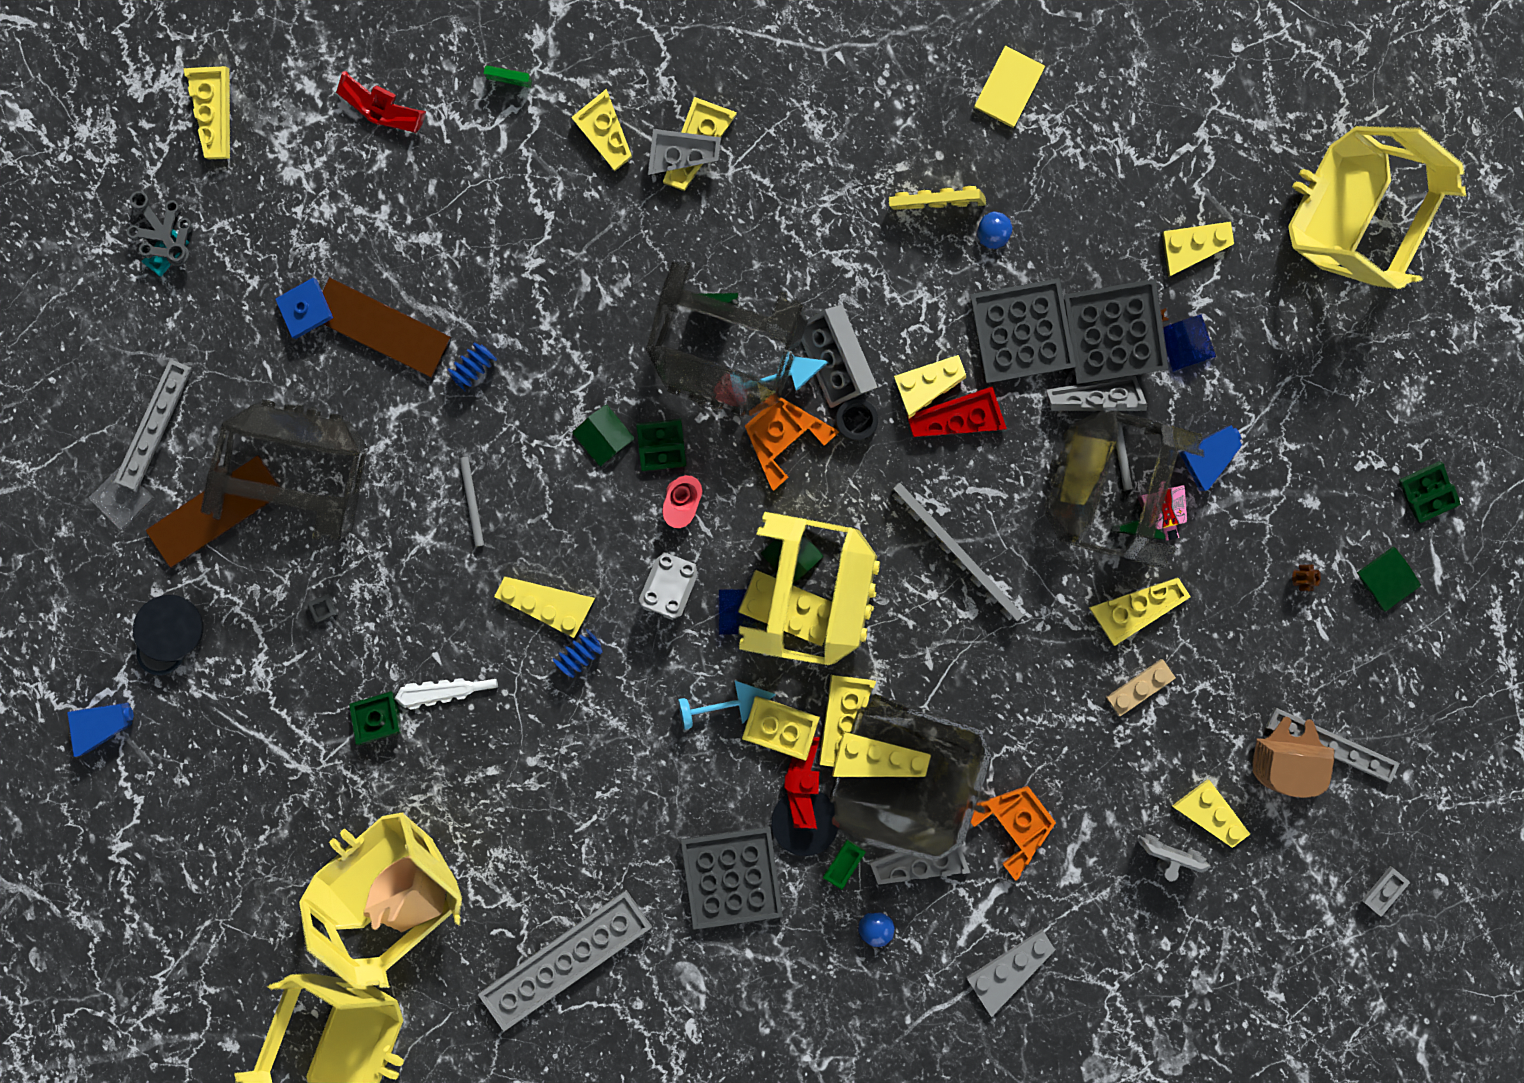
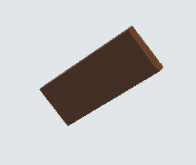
M329 277L322 293L333 319L327 321L324 325L431 378L433 377L452 337Z
M257 455L145 531L169 567L173 568L284 494L261 457Z

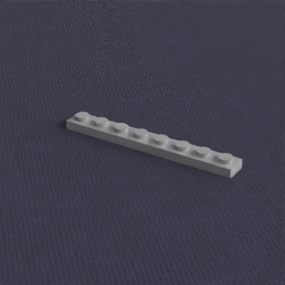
M898 483L892 489L895 492L892 496L901 505L905 503L910 508L908 513L915 521L920 519L926 525L923 529L931 538L936 536L941 541L939 544L941 549L946 554L951 552L957 558L954 561L962 571L967 569L972 574L970 577L971 581L978 588L982 585L986 589V597L993 604L998 602L1003 609L1000 611L1009 621L1012 618L1018 621L1023 617L1022 612L901 483Z

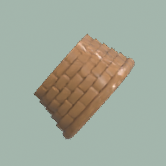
M1284 717L1269 737L1256 739L1253 773L1265 787L1281 794L1293 797L1320 795L1328 789L1334 764V748L1321 744L1312 720H1306L1304 733L1301 736L1295 737L1289 733L1291 719Z

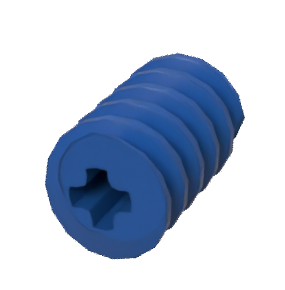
M475 342L473 343L475 351L466 350L469 355L468 358L460 356L462 364L454 362L455 371L450 368L447 369L450 377L465 392L464 384L469 387L472 386L470 378L474 380L479 379L476 372L485 373L483 365L489 368L492 366L489 359L497 361V358L484 345H479Z
M586 629L587 637L579 635L581 643L572 641L574 649L568 646L565 647L567 655L561 652L558 653L560 661L553 658L558 668L571 678L576 676L574 670L582 671L581 664L589 665L588 658L596 659L594 651L598 654L603 652L600 642L588 629Z

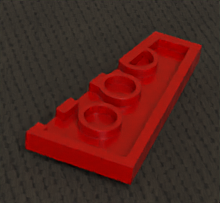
M993 386L918 411L910 419L908 415L906 416L913 437L1007 429Z

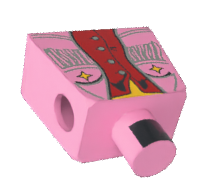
M1184 485L1137 496L1147 521L1157 529L1163 528L1166 541L1179 538L1176 525L1187 522Z

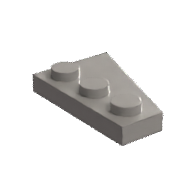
M653 129L648 175L719 161L721 137Z

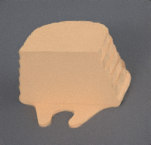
M409 855L396 860L376 877L370 887L363 915L371 918L374 930L380 926V923H383L388 927L390 926L393 929L404 932L441 915L447 890L415 864Z

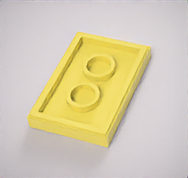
M1005 46L974 108L1014 128L1045 66Z
M755 696L742 739L806 761L820 717Z

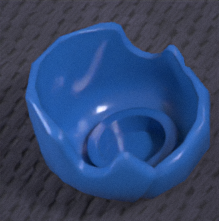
M993 211L985 215L977 229L980 243L990 249H998L1004 246L1012 234L1013 227L1011 221L1000 212Z
M881 912L867 913L859 922V935L870 946H885L894 937L895 926L892 919L886 916V914Z

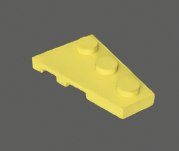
M605 89L572 116V119L612 169L616 171L629 161L632 155L607 89Z
M1231 222L1162 232L1168 277L1232 246L1234 240Z
M959 355L894 376L909 419L922 407L928 406L936 397L942 393L945 394L966 378Z
M1208 779L1172 805V807L1232 848L1250 835Z

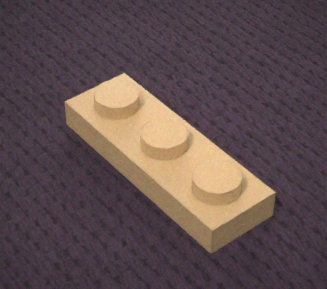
M1160 659L1106 698L1118 716H1122L1176 677L1165 661Z

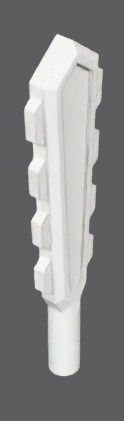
M463 678L455 679L454 682L440 680L438 684H434L432 681L423 682L419 686L416 683H410L400 688L395 700L404 708L408 707L411 710L419 708L421 704L430 706L435 705L437 701L443 703L450 702L454 697L458 700L464 699L473 691L498 688L497 679L471 682L465 681Z

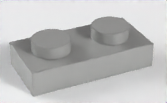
M1390 866L1361 901L1382 917L1410 882Z

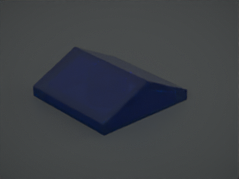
M1202 314L1163 328L1167 357L1173 372L1216 357Z

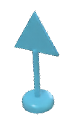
M786 355L790 370L746 384L742 383L740 376L736 373L731 374L730 378L737 401L741 405L747 401L746 389L792 375L797 391L822 369L828 361Z
M735 681L738 700L690 710L687 699H678L683 728L686 730L693 726L692 715L739 705L743 724L749 718L755 696L770 700L776 694Z

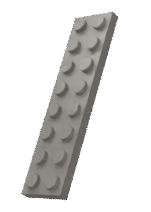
M625 890L479 992L478 996L501 1029L506 1031L652 928V925L628 891Z

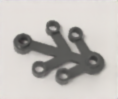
M142 191L134 192L130 196V204L135 210L142 211L154 230L141 229L136 225H132L127 229L129 238L134 241L141 238L162 241L167 248L152 247L149 243H143L139 247L140 254L145 258H151L152 256L165 257L174 266L184 265L190 256L185 243L187 234L193 229L191 221L188 218H181L178 221L179 231L176 242H174L171 238L175 216L181 211L179 204L174 200H170L165 204L166 214L162 225L149 207V197ZM142 200L145 201V203H144L143 205L138 206V203H139L140 201H142ZM176 205L174 211L169 210L171 206ZM189 223L187 228H182V225ZM134 230H138L137 235L131 236ZM145 248H150L148 253H144ZM177 253H182L181 257L175 258V255Z

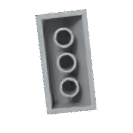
M842 304L825 309L795 326L808 358L828 361L816 373V376L830 408L878 388Z

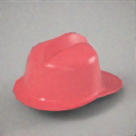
M681 476L672 481L666 488V498L662 514L668 525L673 528H682L687 526L695 516L702 495V485L695 477Z

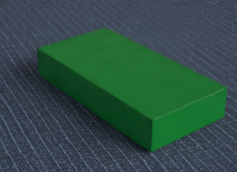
M488 65L484 68L483 74L488 80L531 88L532 79L529 73Z
M846 839L823 875V879L842 890L866 851Z

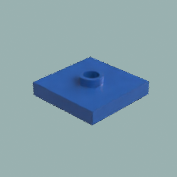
M315 278L309 279L276 298L291 337L294 339L333 319L319 283Z

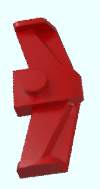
M344 71L341 74L336 93L364 115L368 121L376 125H384L417 133L421 128L426 111L395 105L394 102L397 95L377 85L372 88V92H369L353 79L348 72Z
M814 737L806 761L792 756L788 772L785 775V789L788 795L794 828L817 829L810 794H819V771H811L820 737Z

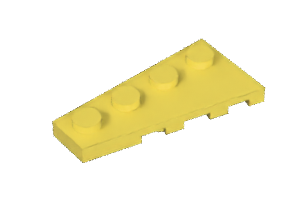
M226 66L183 68L189 83V95L192 97L194 104V116L198 120V132L204 157L207 159H230L229 68Z

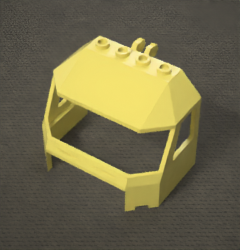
M1356 126L1329 146L1315 174L1306 169L1300 171L1299 175L1311 182L1309 187L1301 182H1294L1292 187L1297 192L1304 194L1288 226L1293 249L1322 270L1374 286L1400 289L1410 282L1423 280L1420 276L1405 274L1444 196H1466V190L1461 185L1460 176L1464 174L1463 164L1420 128ZM1370 135L1392 136L1406 149L1383 145ZM1388 154L1426 164L1429 191L1389 269L1383 272L1355 250L1391 182Z
M765 512L762 518L765 526L764 528H759L757 534L784 539L768 629L766 632L739 627V634H744V640L741 639L739 642V649L825 665L835 664L860 647L862 642L866 641L868 629L864 628L866 619H870L871 611L874 609V606L869 604V599L876 597V584H873L874 574L878 575L880 561H877V555L860 530ZM807 525L848 533L841 554L825 641V657L786 650L783 645V631L799 544Z
M403 812L382 816L357 839L346 829H343L340 835L350 845L344 848L334 838L329 842L331 847L339 854L314 875L299 902L307 950L355 989H366V986L379 985V988L389 987L386 970L447 917L453 914L455 923L460 926L459 914L462 897L457 881L433 839ZM410 855L411 860L447 890L442 914L413 927L380 957L352 959L336 930L364 928L371 922V918L365 917L363 914L372 883L386 867L396 860ZM311 914L325 925L331 941L312 926Z
M319 974L290 975L278 983L267 986L272 990L284 989L254 1071L234 1073L236 1083H272L271 1068L300 991L305 988L333 1005L306 1076L308 1083H380L383 1075L396 1080L399 1072L386 1067L389 1062L395 1066H402L404 1059L398 1055L391 1054L403 1023L398 1001L372 985L366 986V989H355L343 978Z

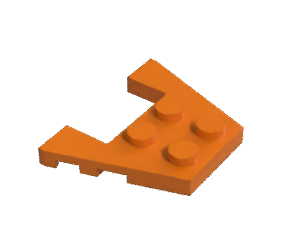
M780 396L776 397L745 425L773 491L789 478L776 464L774 459L800 435L809 429L825 446L839 433L837 429L827 425Z
M1028 786L961 809L974 827L994 813L1014 839L1020 850L1002 864L1015 881L1019 879L1025 866L1029 864L1038 847L1042 845L1056 824L1055 820Z

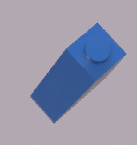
M1232 425L1222 428L1179 452L1200 492L1206 491L1212 486L1242 446L1240 442L1242 437L1236 428L1233 429Z
M129 702L67 712L74 757L87 754L132 725L134 714L129 706Z

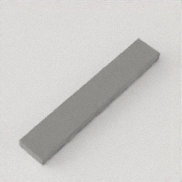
M171 359L169 360L114 483L135 492L138 491L193 370L191 367Z
M1274 707L1265 728L1274 731L1284 717H1289L1291 719L1289 733L1295 737L1301 736L1304 733L1305 720ZM1315 725L1321 744L1334 748V759L1391 784L1400 764L1399 762Z

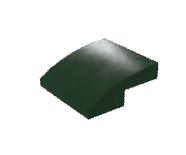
M681 419L636 424L642 471L687 466Z
M1441 461L1399 479L1404 496L1418 523L1427 521L1461 505L1455 485L1450 483L1444 463Z
M1394 546L1357 572L1366 590L1371 592L1379 608L1384 612L1422 586L1406 560Z

